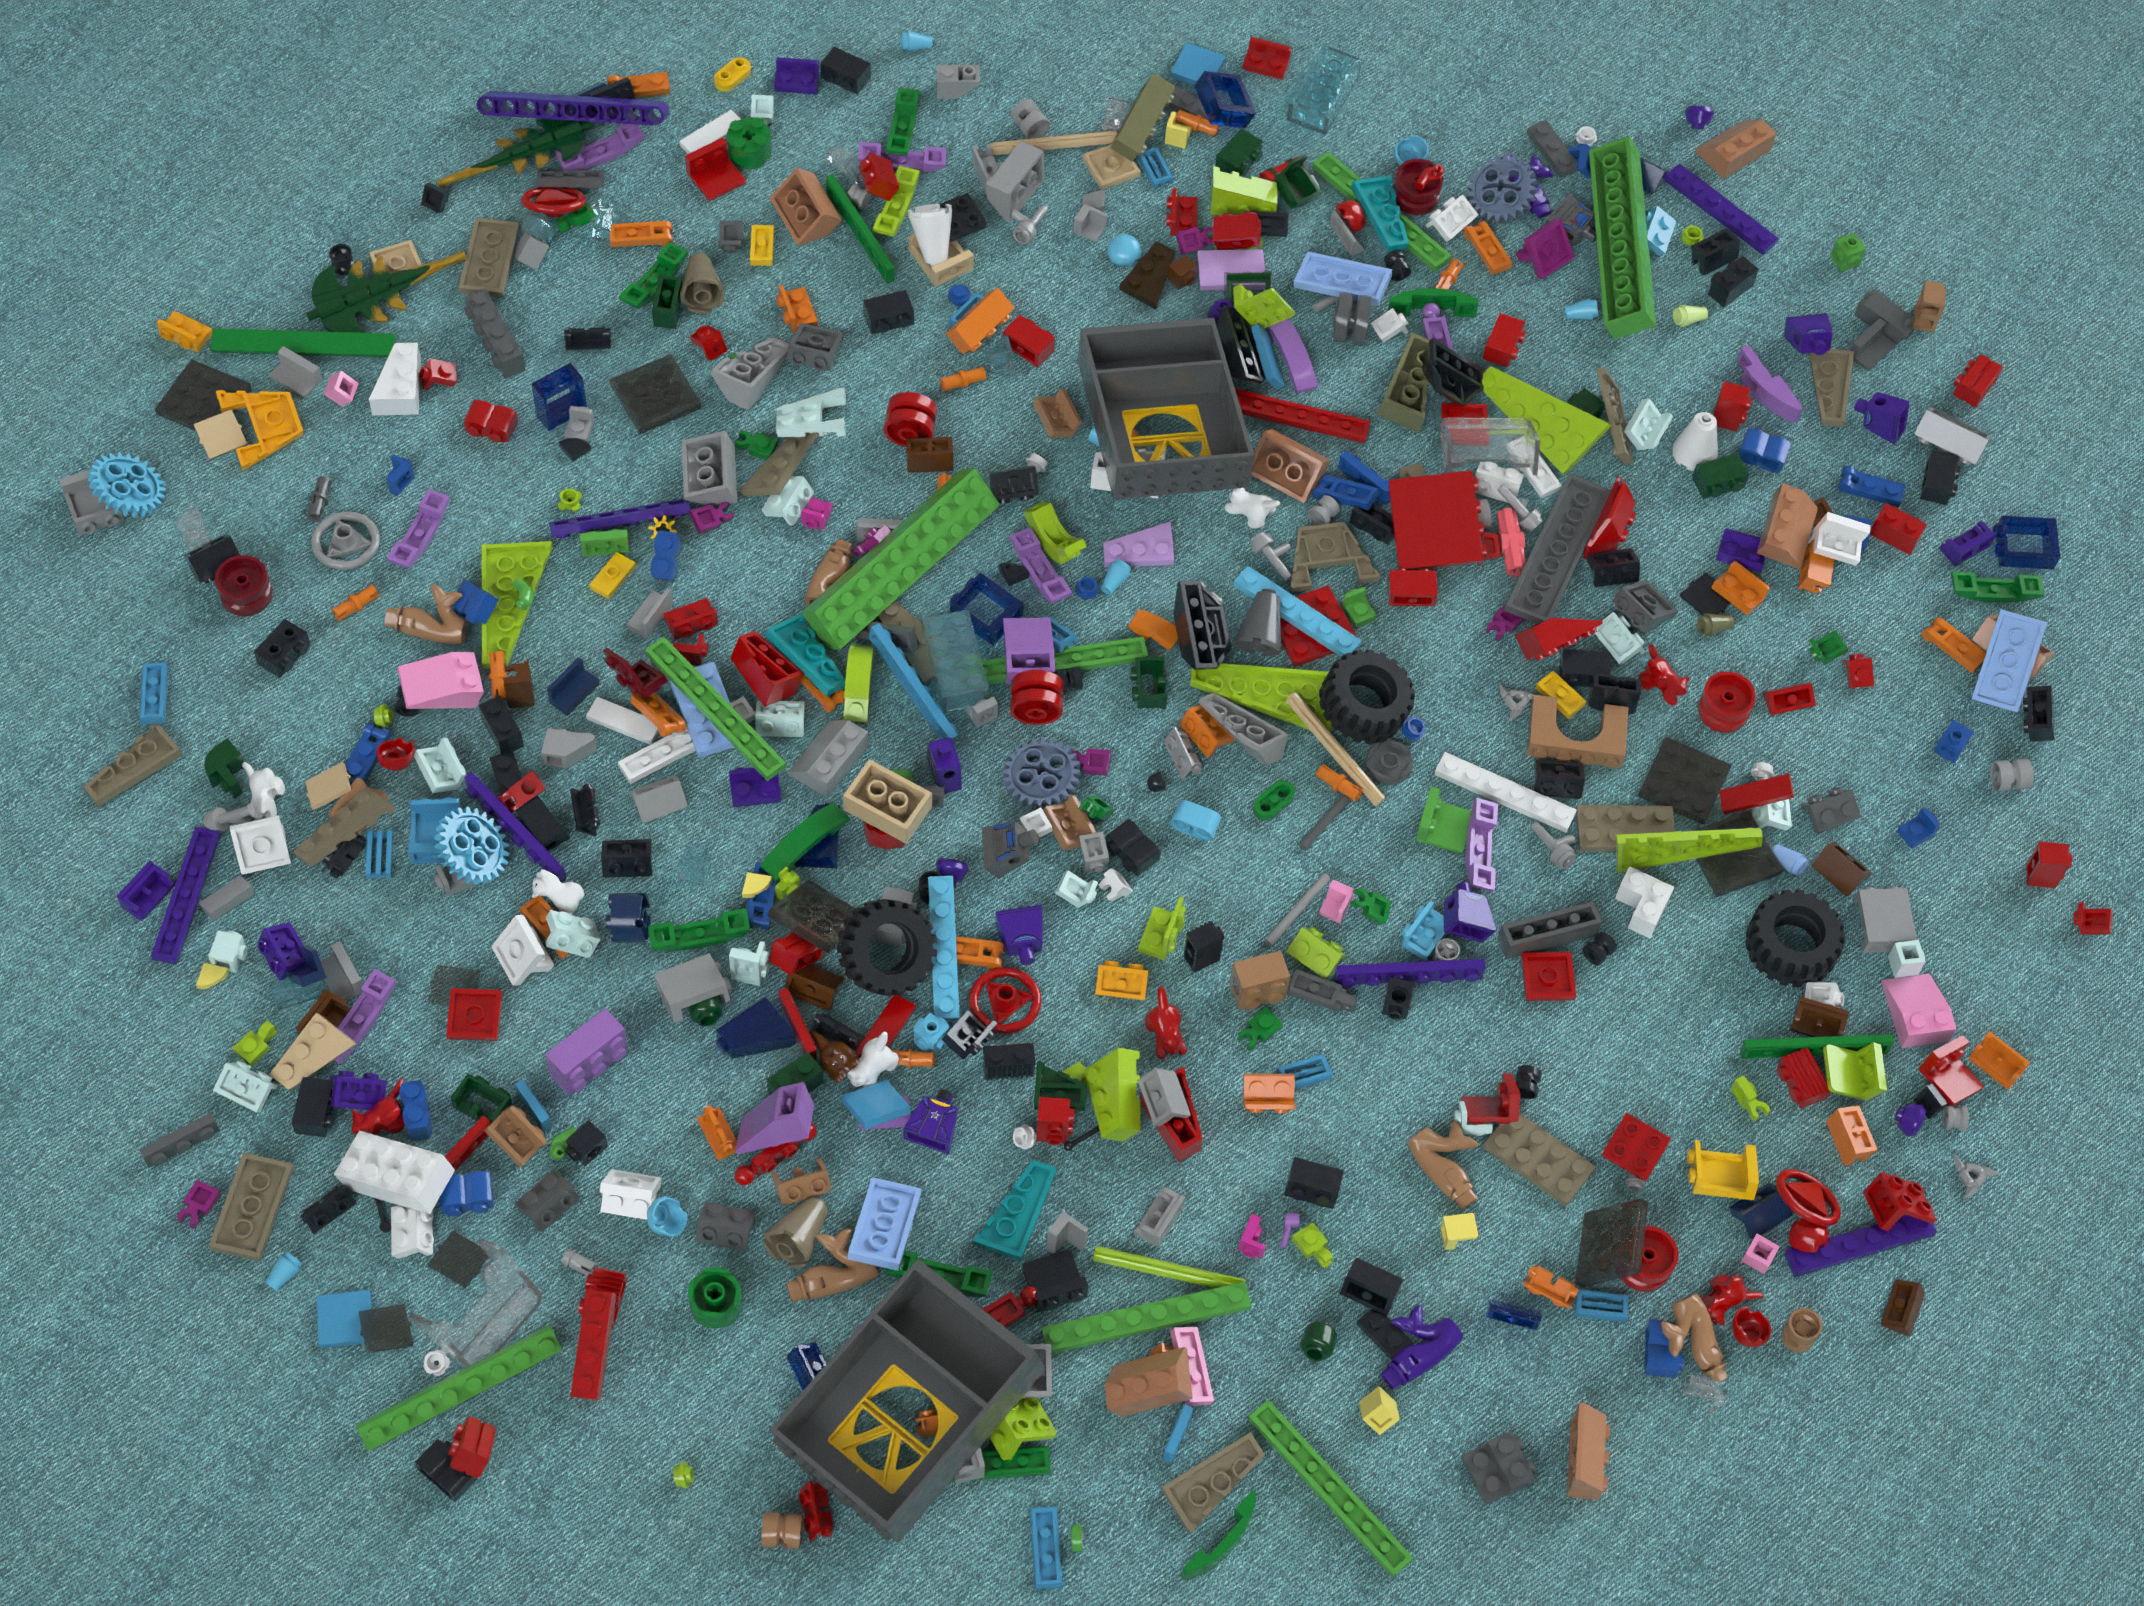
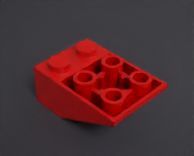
M1550 618L1517 633L1515 637L1526 660L1535 657L1536 661L1578 642L1579 639L1596 633V627L1603 624L1602 620Z

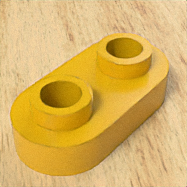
M743 57L731 60L715 74V87L723 92L734 89L750 75V62Z

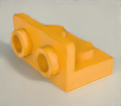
M173 311L166 321L159 319L156 322L159 334L163 339L174 341L184 349H191L197 353L212 336V328L176 311Z
M1104 960V965H1099L1095 994L1145 1000L1148 970H1143L1144 965L1129 963V968L1119 967V962Z

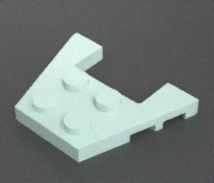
M845 388L835 389L777 408L776 431L778 437H805L806 433L811 434L813 432H819V436L827 435V432H836L837 436H846L844 418L822 422L823 408L846 404Z

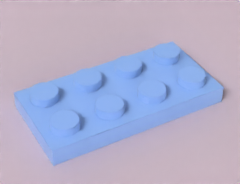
M1307 252L1294 279V288L1339 297L1340 292L1351 293L1354 301H1357L1359 295L1371 296V304L1379 306L1392 277V269Z
M2000 610L1972 700L2019 713L2048 624L2047 622Z
M711 662L694 667L730 704L715 663ZM669 680L698 758L734 748L717 728Z
M872 1177L847 1259L898 1271L922 1189Z

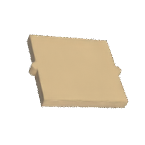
M232 409L194 424L200 438L199 444L203 445L209 460L247 445L241 431L242 425L238 424Z
M344 762L306 781L308 790L306 796L310 799L313 810L351 791L350 775L347 773Z

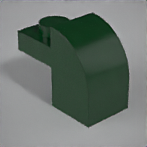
M228 738L209 751L205 758L204 766L212 788L219 785L225 794L229 792L236 799L243 792L234 774L243 769L242 764L244 761L241 753Z

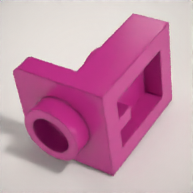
M811 497L807 507L803 508L801 512L802 524L811 529L824 530L833 510V503Z
M1251 1214L1241 1237L1238 1250L1242 1251L1249 1258L1257 1257L1262 1259L1266 1246L1259 1243L1258 1240L1263 1228L1259 1227L1261 1217Z

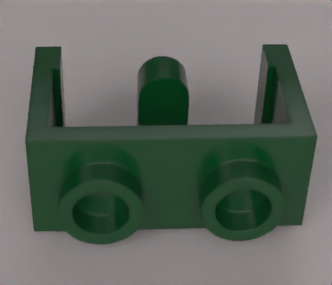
M1224 272L1225 300H1230L1234 304L1232 283H1265V291L1270 289L1271 272Z
M1164 657L1135 658V667L1130 668L1131 681H1136V687H1132V701H1137L1138 708L1166 709V678L1163 675ZM1152 674L1154 695H1143L1141 675Z
M467 1073L450 1097L453 1108L476 1121H479L484 1116L490 1120V1123L504 1109L513 1105L511 1096L505 1089L500 1087L496 1089L490 1086L483 1077L478 1075L474 1077ZM474 1092L499 1107L495 1113L491 1114L483 1110L479 1105L467 1101V1098Z

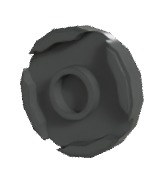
M1395 740L1375 743L1369 749L1365 760L1366 770L1369 775L1377 782L1385 785H1396L1404 782L1410 776L1414 765L1409 748Z

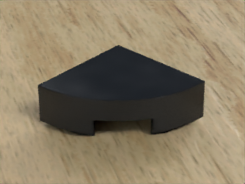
M569 438L559 442V447L572 462L591 451V445L581 439Z
M1008 562L998 564V569L1008 586L1030 578L1029 571L1023 566L1011 565Z

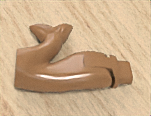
M837 539L835 544L830 546L829 551L821 560L810 580L805 597L807 606L849 570L852 558V543Z
M430 585L433 599L437 604V610L443 623L439 622L427 611L417 607L403 608L399 606L397 609L387 608L385 626L393 627L395 631L400 630L402 633L438 643L463 644L466 639L468 620L456 614L451 607L463 596L459 592H449L446 594L439 586Z
M1452 1121L1448 1137H1442L1430 1128H1425L1407 1142L1419 1166L1447 1197L1451 1198L1452 1203L1456 1202L1463 1210L1478 1199L1472 1191L1474 1186L1470 1184V1179L1463 1168L1454 1161L1437 1154V1151L1451 1152L1479 1147L1478 1142L1473 1138L1463 1135L1462 1128L1458 1122Z
M844 1229L835 1237L828 1234L816 1235L819 1242L837 1260L848 1267L819 1265L807 1269L801 1276L796 1275L795 1280L786 1283L792 1303L801 1299L805 1302L808 1301V1298L816 1299L848 1291L878 1276L875 1265L847 1259L849 1249L846 1246L852 1229Z
M1693 1293L1672 1303L1675 1325L1666 1321L1661 1322V1328L1668 1339L1671 1354L1677 1357L1683 1347L1684 1339L1691 1328V1351L1702 1373L1705 1376L1709 1375L1713 1385L1728 1378L1724 1366L1727 1364L1726 1362H1721L1724 1357L1717 1343L1710 1315L1697 1293Z

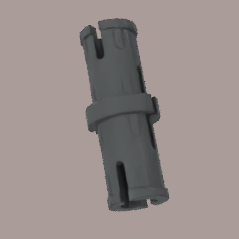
M319 476L315 490L310 495L311 504L306 517H309V520L313 522L321 521L323 510L329 502L328 493L332 485V480L329 477Z

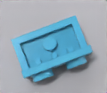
M1656 206L1650 211H1645L1648 246L1658 256L1666 253L1676 220Z
M1431 900L1425 907L1422 905L1418 909L1414 917L1416 918L1414 923H1408L1401 934L1404 937L1401 946L1424 961L1429 959L1435 951L1437 943L1447 934L1444 933V916L1433 909L1434 902Z

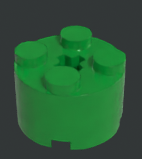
M759 117L754 119L745 118L734 120L730 123L727 131V146L731 162L739 164L744 169H756L763 166L768 158L770 159L772 153L771 134L763 119Z
M712 1267L703 1270L701 1274L691 1280L688 1288V1299L694 1320L708 1328H722L732 1325L742 1309L741 1287L732 1273L723 1268Z

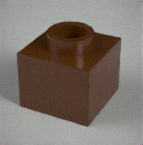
M1187 255L1183 256L1169 265L1168 280L1178 290L1185 286H1190L1196 280L1197 265Z

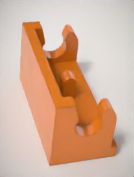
M1812 540L1806 548L1800 569L1798 589L1821 593L1822 588L1815 585L1824 588L1830 587L1835 559L1813 553L1814 540Z
M1990 1031L1968 1058L2007 1090L2014 1085L2030 1064L2027 1059Z
M1859 1105L1838 1108L1826 1120L1844 1166L1851 1165L1856 1159L1864 1162L1873 1153L1878 1151Z

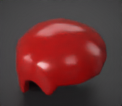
M1345 200L1335 205L1343 219L1349 222L1353 231L1359 232L1364 228L1366 222L1365 211L1357 201Z
M402 737L380 743L376 751L380 765L392 771H401L409 767L414 759V744L412 741L406 743Z
M1800 1218L1790 1228L1788 1243L1800 1251L1815 1253L1822 1244L1823 1247L1827 1246L1829 1229L1826 1226L1816 1225L1806 1221L1804 1218Z
M1748 1306L1737 1310L1731 1323L1733 1337L1738 1343L1747 1347L1757 1348L1763 1346L1768 1342L1772 1332L1770 1322L1762 1315V1312L1750 1311Z

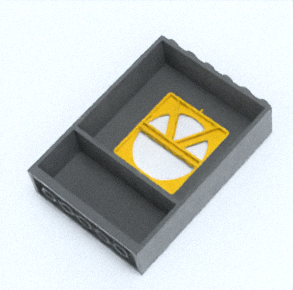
M1214 318L1083 328L1080 330L1078 365L1113 500L1217 491L1250 486L1254 452ZM1161 413L1182 417L1198 430L1197 432L1131 437L1135 425L1147 416ZM1201 441V452L1198 457H1194L1180 443ZM1167 444L1183 457L1160 460ZM1157 445L1150 461H1145L1134 449V447Z
M917 1259L769 1431L775 1437L772 1440L773 1443L779 1447L778 1449L789 1459L793 1458L808 1475L812 1474L822 1487L828 1492L831 1490L842 1504L847 1508L851 1507L860 1519L876 1528L877 1533L885 1540L889 1541L892 1538L899 1543L1046 1369L1037 1352ZM899 1386L913 1387L928 1395L933 1401L938 1414V1430L931 1447L928 1448L874 1404L871 1399L884 1390ZM862 1409L866 1410L883 1424L861 1434L854 1435L855 1424ZM892 1433L884 1470H878L866 1464L859 1456L856 1447ZM902 1440L921 1456V1459L909 1467L896 1470Z

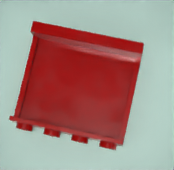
M1472 470L1389 480L1388 487L1398 569L1419 570L1479 563V566L1483 565V558H1487L1486 544H1481L1480 536H1484L1483 522H1478V513H1481L1480 499L1476 500L1475 491L1479 490L1478 479L1473 477Z

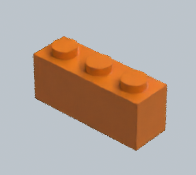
M997 287L988 292L945 334L962 354L970 350L973 353L982 345L981 340L984 337L987 339L997 331L995 327L998 324H1004L1011 317L1009 313L1015 307Z

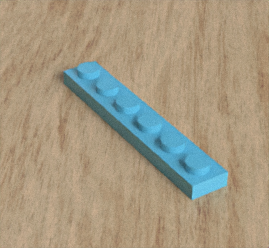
M1247 566L1234 580L1233 586L1252 599L1262 589L1276 591V595L1280 597V617L1340 657L1346 653L1352 654L1353 651L1361 646L1362 640L1251 567Z
M953 876L928 877L930 922L933 926L931 934L936 935L937 943H933V949H937V957L932 956V963L934 964L932 969L934 1016H940L946 1021H958L960 1018Z

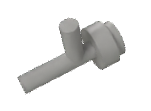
M1041 205L1031 219L1017 210L1012 212L1010 217L1019 222L1013 231L1014 239L1018 243L1023 245L1029 244L1036 237L1037 231L1035 226L1048 212L1047 206Z
M1504 484L1497 489L1522 517L1519 525L1524 530L1527 529L1530 532L1542 522L1541 513L1536 508L1530 511L1527 510L1528 502L1526 499L1518 500Z
M1265 532L1259 533L1250 541L1251 549L1257 556L1264 553L1285 582L1290 580L1292 574L1279 559V556L1291 550L1290 544L1286 542L1272 549L1271 547L1275 541L1270 534Z
M247 805L226 812L225 809L217 807L206 813L203 820L204 825L207 829L223 832L229 828L230 823L242 824L250 822V818L247 816L254 814L255 808L253 805Z
M1535 822L1531 826L1536 835L1552 851L1550 860L1557 868L1567 869L1575 862V851L1570 847L1571 844L1575 843V837L1572 834L1554 840L1539 822Z

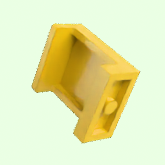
M1695 1140L1693 1148L1688 1149L1687 1164H1691L1688 1172V1183H1692L1693 1194L1754 1200L1759 1185L1756 1145L1746 1144L1743 1155L1704 1151L1701 1150L1700 1140Z

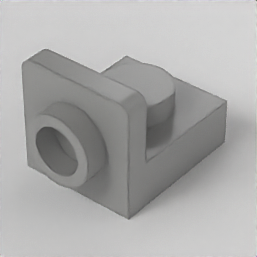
M570 406V419L564 433V440L576 438L588 443L594 425L593 411L582 406Z
M994 697L984 698L966 707V712L976 728L998 717V703Z
M1103 831L1079 836L1078 841L1084 860V872L1091 871L1095 873L1107 868L1109 854Z
M440 865L435 866L437 875L433 876L437 888L439 890L443 889L447 897L474 886L473 881L466 884L465 877L457 880V872L449 874L451 867L442 870Z

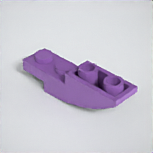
M1749 345L1742 347L1737 358L1738 364L1744 371L1740 381L1745 387L1750 388V393L1772 412L1793 423L1798 422L1803 408L1801 402L1791 392L1789 385L1783 381L1780 375L1772 378L1769 370L1761 363L1758 354Z

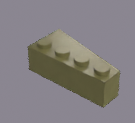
M1153 72L1139 90L1131 110L1123 121L1125 124L1119 129L1110 148L1131 162L1137 155L1141 157L1147 147L1144 144L1146 139L1150 140L1156 131V128L1153 126L1156 122L1160 123L1165 114L1163 111L1164 106L1168 107L1174 98V95L1171 93L1175 86Z
M1412 332L1377 415L1419 432L1426 413L1425 404L1427 402V385L1429 381L1424 376L1422 364L1423 352L1429 339Z

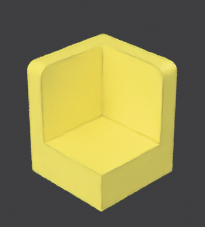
M1172 111L1166 126L1165 144L1185 149L1192 132V127L1175 123L1176 112Z
M1474 1213L1443 1216L1440 1228L1445 1250L1455 1249L1458 1241L1477 1239L1478 1231Z
M1380 1386L1359 1402L1362 1419L1379 1435L1400 1420L1396 1401Z

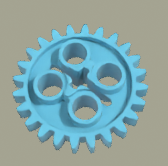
M120 452L117 453L116 457L112 453H109L107 457L102 455L100 460H95L87 480L90 482L89 488L94 489L92 495L100 496L98 503L106 502V509L113 507L115 514L120 510L123 512L124 517L128 513H131L134 518H136L138 513L142 517H145L146 513L152 514L154 509L158 510L162 503L166 489L163 488L165 482L159 480L161 474L153 473L155 467L148 468V462H139L138 456L135 459H131L129 453H127L126 457H123Z
M459 807L445 815L439 821L440 825L435 828L438 834L434 836V839L439 841V843L434 848L441 850L437 857L445 859L442 864L443 867L448 865L451 867L449 874L457 872V880L465 877L466 884H469L471 881L475 885L481 882L486 884L490 880L492 881L504 871L503 867L508 864L505 858L510 853L504 849L509 844L502 842L506 835L499 834L498 831L501 826L494 827V818L487 820L486 812L479 815L477 808L470 811L469 807L463 810Z

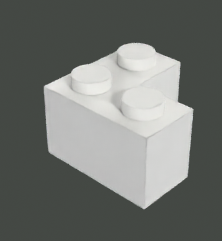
M1630 866L1620 884L1615 899L1636 908L1628 929L1651 938L1669 902L1674 886Z

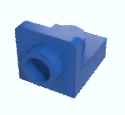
M1587 144L1569 147V153L1577 159L1578 171L1586 178H1591L1589 150L1592 148Z
M394 454L391 457L394 470L389 473L386 480L390 493L398 496L415 477L410 461Z
M1925 807L1920 810L1918 816L1899 826L1897 832L1909 847L1913 849L1934 837L1940 824L1936 816Z

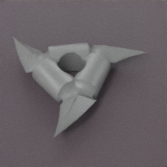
M1499 682L1501 697L1504 698V702L1511 711L1508 719L1510 721L1522 713L1529 700H1532L1536 694L1521 690L1508 691ZM1513 699H1519L1520 702L1516 703Z
M1954 1153L1956 1170L1959 1171V1176L1967 1187L1963 1199L1977 1192L1978 1188L1987 1178V1175H2002L1983 1165L1981 1167V1165L1963 1164ZM1969 1173L1976 1174L1977 1178H1971Z

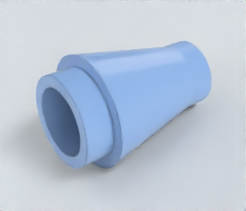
M1777 844L1771 852V856L1790 875L1800 876L1808 866L1809 860L1805 858L1804 854L1783 847L1780 844Z

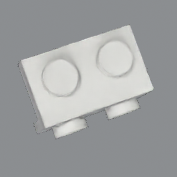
M1481 461L1475 477L1478 479L1479 489L1475 493L1508 503L1497 489L1504 484L1517 498L1524 474L1513 468L1505 469L1498 467L1493 462Z
M400 1205L391 1207V1253L393 1257L399 1259L418 1252L427 1256L433 1254V1212L427 1214Z

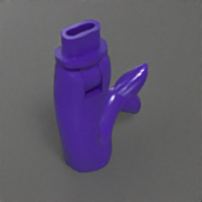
M1532 155L1529 162L1531 166L1530 171H1534L1538 178L1553 177L1552 172L1547 167L1542 166L1540 160ZM1519 176L1512 177L1510 182L1517 181ZM1537 184L1534 187L1537 188L1538 193L1532 194L1536 201H1529L1532 207L1529 211L1531 214L1535 213L1540 219L1550 215L1552 209L1548 205L1549 200L1544 191Z
M1422 1305L1413 1308L1409 1317L1393 1319L1391 1323L1401 1330L1409 1332L1418 1338L1431 1341L1410 1345L1401 1349L1395 1354L1392 1361L1386 1364L1387 1368L1380 1373V1376L1392 1390L1396 1389L1399 1385L1405 1386L1407 1382L1432 1369L1463 1340L1460 1329L1447 1317L1429 1325L1424 1324Z

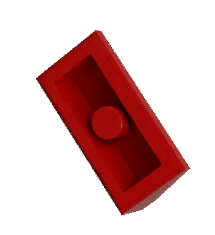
M1803 683L1762 692L1771 715L1816 706L1812 683Z

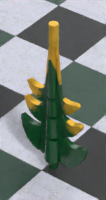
M536 119V124L544 128V132L539 133L531 128L515 130V136L522 140L521 143L517 144L511 139H498L496 142L503 149L502 152L459 172L436 180L440 188H443L460 180L510 163L515 167L516 173L520 174L526 168L527 158L529 157L536 160L537 168H541L549 162L551 150L554 149L562 154V161H567L583 150L586 140L583 132L592 129L591 124L587 121L579 124L578 121Z
M461 251L441 260L391 274L384 266L383 257L379 256L373 266V279L365 277L361 269L362 263L358 260L349 270L348 286L344 287L337 281L335 276L336 268L332 265L322 271L315 279L312 287V300L316 309L307 312L306 316L309 321L320 318L329 332L366 333L357 324L356 314L361 313L365 318L373 322L387 323L388 318L379 308L380 301L384 300L393 309L406 311V305L399 298L398 292L448 266L466 260L465 253Z

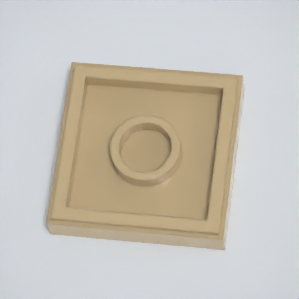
M1112 144L1087 152L1082 157L1101 190L1138 178L1141 173L1134 160L1131 162L1110 148Z
M412 240L369 252L372 265L374 266L378 257L382 256L384 266L390 274L422 265Z

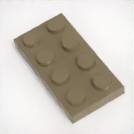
M475 217L458 287L459 293L474 294L486 289L490 297L504 298L520 231L519 222Z
M1576 806L1579 852H1616V835L1675 831L1672 806Z
M1519 1113V1122L1500 1124L1483 1145V1149L1565 1207L1568 1206L1596 1169V1166L1521 1113Z
M243 1152L209 1244L211 1251L261 1262L294 1170L293 1163Z

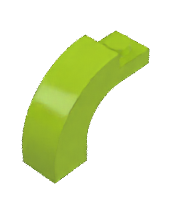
M1042 501L1023 511L1029 527H1031L1040 541L1042 548L1057 563L1063 564L1081 555L1080 550L1087 547L1083 538L1072 537L1066 532L1058 520L1051 502Z
M850 645L846 669L843 720L868 722L870 683L874 665V645Z

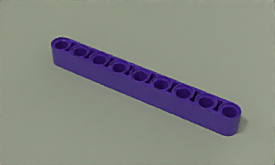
M488 91L477 100L476 104L478 111L488 116L653 126L661 124L670 113L669 106L665 102L656 100ZM486 99L492 102L493 107L487 105ZM507 100L512 102L514 108H510L507 105ZM528 101L533 103L534 110L529 108ZM548 103H552L556 110H551ZM569 104H573L576 107L577 112H573L570 109ZM590 105L597 108L598 114L592 112ZM611 106L618 109L619 115L612 112ZM632 108L638 109L640 116H636ZM653 110H659L661 117H657Z

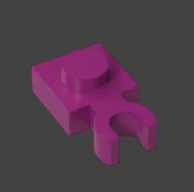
M1198 227L1175 233L1181 255L1204 248L1203 244L1209 245L1214 243L1213 239H1208L1206 235L1207 232L1213 230V227H1206L1200 233Z
M729 503L720 504L718 509H714L713 505L709 504L691 510L689 515L698 534L720 528V521H731L734 514L726 515L723 513V510L728 509Z
M883 525L878 530L873 527L864 535L866 539L860 542L852 551L857 557H860L880 543L891 531L886 525Z
M1506 604L1494 614L1492 622L1488 624L1486 629L1487 634L1492 630L1498 632L1495 638L1497 641L1502 639L1505 630L1511 634L1525 621L1524 618L1504 611Z
M1086 749V755L1076 750L1071 751L1076 753L1080 769L1083 768L1084 774L1108 776L1111 761L1110 750Z
M196 1180L183 1200L187 1208L178 1213V1222L182 1224L186 1217H192L189 1226L192 1229L196 1228L199 1223L198 1216L200 1213L206 1216L209 1214L221 1195L220 1191Z

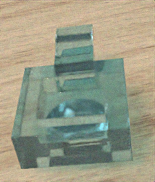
M601 199L594 204V211L597 216L591 225L593 228L592 238L597 241H601L611 231L613 213H611L612 205L609 204L604 209Z

